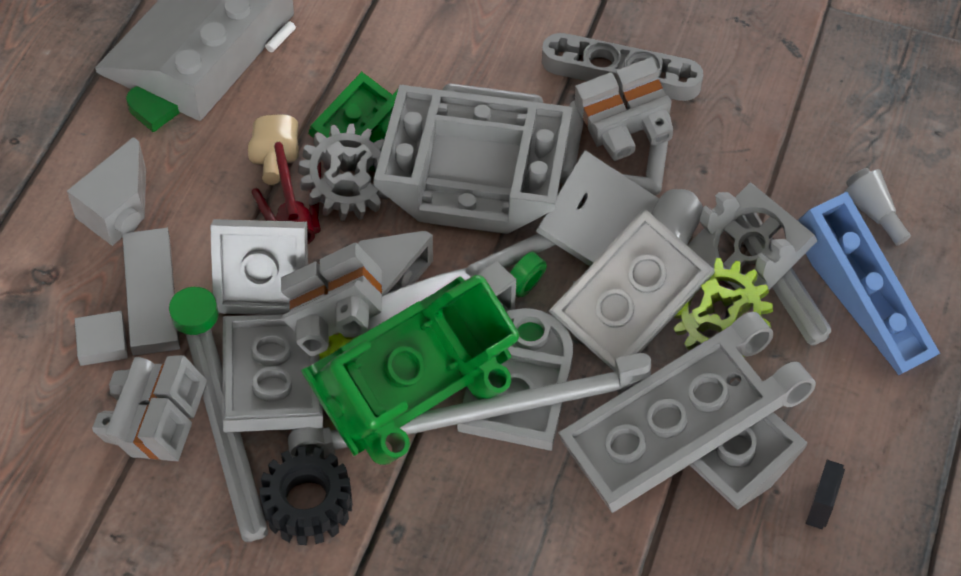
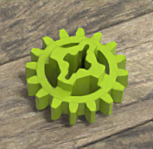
M716 258L714 263L715 273L700 288L704 293L700 307L693 309L692 313H690L693 296L674 316V318L682 319L681 322L673 327L676 335L689 334L684 343L688 350L710 339L699 331L704 332L711 329L721 332L731 326L743 313L749 311L751 307H753V312H757L761 317L763 314L773 312L772 303L760 300L769 293L767 284L756 287L753 285L758 277L754 269L744 276L741 274L740 261L736 260L729 270L724 269L721 258ZM718 281L733 282L741 287L733 291L719 286ZM722 301L724 306L732 305L728 308L729 317L727 319L721 320L718 314L711 315L715 311L713 306L715 302ZM763 318V320L771 328L770 322Z

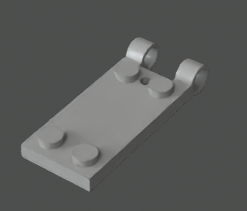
M749 312L742 315L728 328L558 432L562 443L611 513L649 491L782 406L793 407L800 404L814 391L816 381L799 362H790L782 366L771 377L762 381L743 356H753L761 352L773 338V330L757 312ZM733 378L741 380L736 386L729 385Z

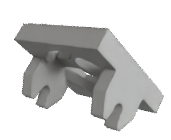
M750 182L736 197L729 192H718L715 195L717 202L715 208L711 209L706 205L702 208L700 223L704 229L687 246L714 269L716 258H720L718 251L720 235L725 231L735 240V252L723 263L724 269L730 270L736 260L741 262V267L745 263L756 264L755 270L758 277L753 285L756 287L767 284L770 289L817 242V239L810 230ZM752 212L764 213L770 216L759 228L751 227L744 229L735 221L739 216ZM783 227L785 239H774L771 242L770 238ZM758 235L765 239L764 249L758 255L751 257L741 253V244L747 237ZM724 281L733 290L741 287L733 282Z

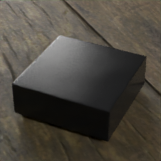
M826 460L807 517V525L819 529L827 526L845 472L843 464Z

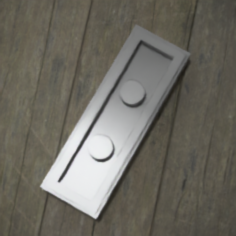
M168 227L123 233L129 336L132 354L135 356L180 349L179 332L174 327L169 313V304L175 295Z

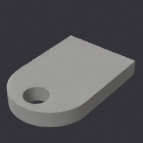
M520 308L507 311L517 329L524 323L533 322L543 328L544 334L536 341H525L519 337L518 341L508 348L511 358L501 365L509 370L511 384L506 391L497 396L567 382L572 367L573 344L565 326L554 316L541 310ZM467 387L463 403L478 400ZM563 402L457 424L458 432L552 451Z

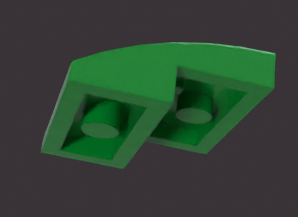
M361 71L313 122L308 135L314 138L315 134L319 132L328 138L332 125H336L340 133H346L348 125L354 124L355 134L361 136L368 128L371 130V142L375 143L378 140H384L398 89L392 95ZM374 166L370 167V171L376 172Z

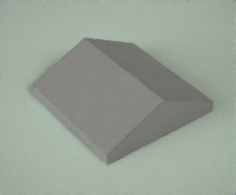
M735 379L729 385L736 386L740 381ZM773 412L691 463L690 466L738 510L770 489L803 452L808 442Z

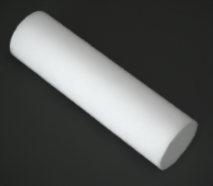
M288 21L265 45L269 52H274L296 29L294 23Z

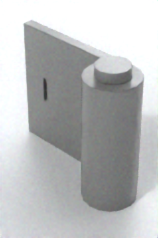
M584 150L557 194L555 210L544 216L536 232L591 266L644 208L687 245L700 222L703 205L693 192L686 189H671L658 198ZM584 197L585 202H584V204L582 205V201H581V200H582V198Z

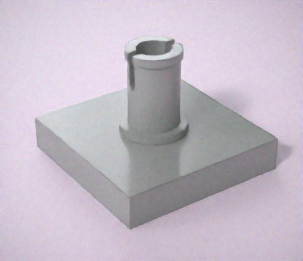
M213 219L210 225L212 285L218 312L279 315L290 312L289 299L281 292L280 278L308 265L307 222Z

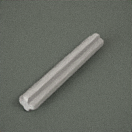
M753 212L741 215L735 220L744 229L751 227L759 228L763 224L757 213ZM753 235L747 237L743 243L750 254L755 256L764 249L765 239L761 236ZM791 267L772 288L807 343L814 346L829 338L831 327Z

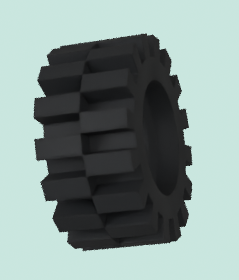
M306 446L297 447L299 456L292 458L289 450L281 453V465L273 459L268 464L270 474L263 472L261 477L262 487L259 488L265 520L269 522L270 529L275 534L280 530L283 540L290 543L294 535L297 536L298 545H307V536H314L315 543L319 544L324 542V532L328 531L333 538L339 533L338 523L345 526L349 520L348 511H352L353 505L350 477L348 478L345 465L343 463L338 465V457L330 453L325 459L323 449L315 447L313 456L307 455ZM303 483L319 484L326 492L323 502L309 509L294 508L287 501V496L292 488Z

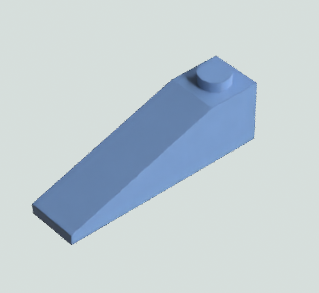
M848 192L808 210L797 220L810 230L817 239V242L805 253L810 263L898 375L940 354Z

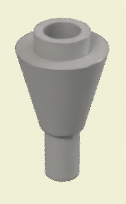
M868 168L861 169L846 181L848 188L845 192L849 193L855 206L877 224H881L896 246L906 242L911 237V234L895 214L896 209L880 169L870 171Z

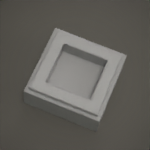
M122 311L74 318L77 357L80 366L128 358Z

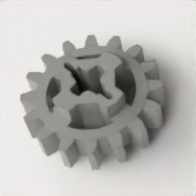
M354 124L348 125L346 133H340L336 125H332L328 138L317 132L313 142L315 147L305 145L303 157L306 160L299 162L298 173L304 175L300 181V189L302 191L312 190L308 200L311 206L320 201L324 204L322 215H329L333 209L339 210L340 221H345L348 211H354L356 217L360 220L364 218L366 206L377 212L381 205L380 198H389L370 182L371 177L368 172L371 166H374L376 171L384 143L383 139L375 143L371 142L370 129L367 128L360 136L355 134ZM321 160L324 162L323 167L327 170L322 179L319 178L317 170ZM341 169L345 173L339 174V170Z

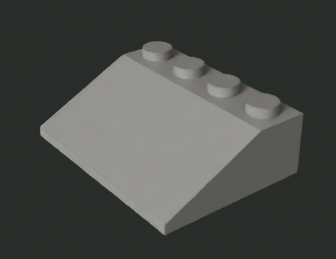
M158 0L95 67L96 73L130 89L136 86L143 88L178 105L179 112L201 121L263 51L265 45L291 19L294 15L293 0Z

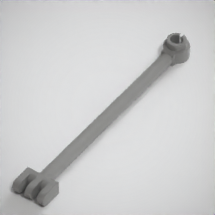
M645 353L615 358V372L428 410L400 427V429L409 435L617 391L619 395L651 375V358ZM330 427L292 429L288 437L289 452L292 458L299 456L297 447L306 446L307 455L313 456L315 447L321 448L324 452V458L330 453L335 454L337 449L347 448L338 430L331 431Z

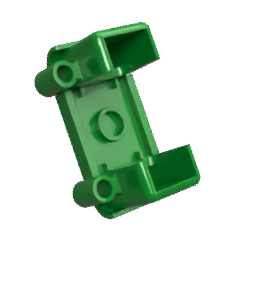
M474 275L467 280L459 276L440 290L348 342L320 361L303 368L301 372L352 455L356 456L366 449L375 463L387 465L408 452L410 440L406 432L400 429V427L466 386L478 400L496 397L509 388L511 374L501 364L511 358L508 348L518 341L519 331L483 276ZM386 441L391 445L392 452L387 448Z

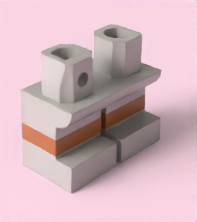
M653 56L616 70V78L610 72L575 86V105L596 147L604 145V148L614 161L630 156L635 152L636 145L630 135L644 129L651 145H658L672 139L673 126L670 118L672 101L668 95H665L658 78L659 70Z
M356 242L321 258L320 265L315 261L280 278L281 292L289 299L290 312L284 314L282 320L295 331L297 345L310 356L326 351L329 345V336L338 332L344 337L352 338L364 334L368 331L369 318L382 313V269Z
M184 355L167 356L164 364H154L147 359L134 357L130 369L114 371L109 388L110 394L118 402L114 411H102L97 414L92 427L93 432L104 442L118 445L130 457L179 462L192 425L188 418L195 417L207 379Z

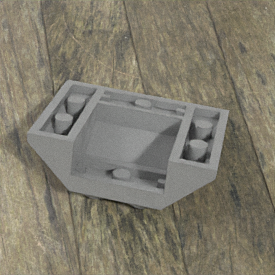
M399 85L374 176V186L418 222L509 234L555 210L573 107Z

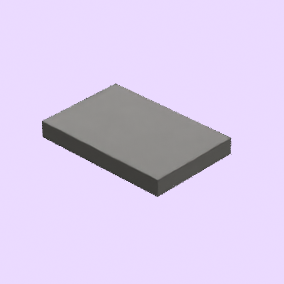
M644 208L557 301L549 312L615 372V358L641 353L698 292L701 285L711 278L715 270Z
M284 314L223 317V432L286 430L304 427L323 428L322 405L301 372L303 368L320 361L319 354L310 356L297 345L295 331L282 320Z

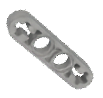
M566 33L552 34L543 42V67L555 75L589 81L612 72L616 78V70L653 56L659 70L658 78L665 95H668L670 99L678 101L692 100L701 91L703 69L697 62L687 58ZM559 52H564V53H563V56H557V55H558ZM579 55H583V61H579ZM603 57L610 60L612 64L601 68L594 66L590 61L594 58ZM661 72L666 73L665 79L660 78ZM681 77L688 78L687 82H681L679 80Z

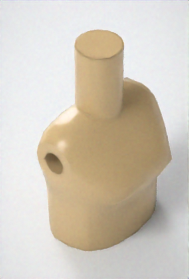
M266 115L257 118L253 123L252 138L248 144V156L253 164L263 165L262 180L268 185H275L280 181L274 149L276 142L283 144L287 164L299 158L297 139L299 126L298 121L292 116Z

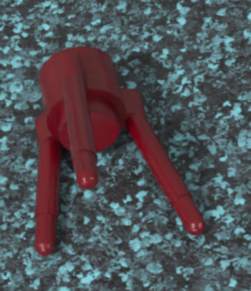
M276 142L274 149L285 203L279 206L278 213L274 216L260 190L254 188L251 193L266 221L307 222V244H310L314 240L315 234L321 232L318 219L319 203L312 206L309 204L308 209L302 202L295 201L284 147L281 142ZM320 161L319 164H318V166H317V170H318L319 178L321 179V161Z

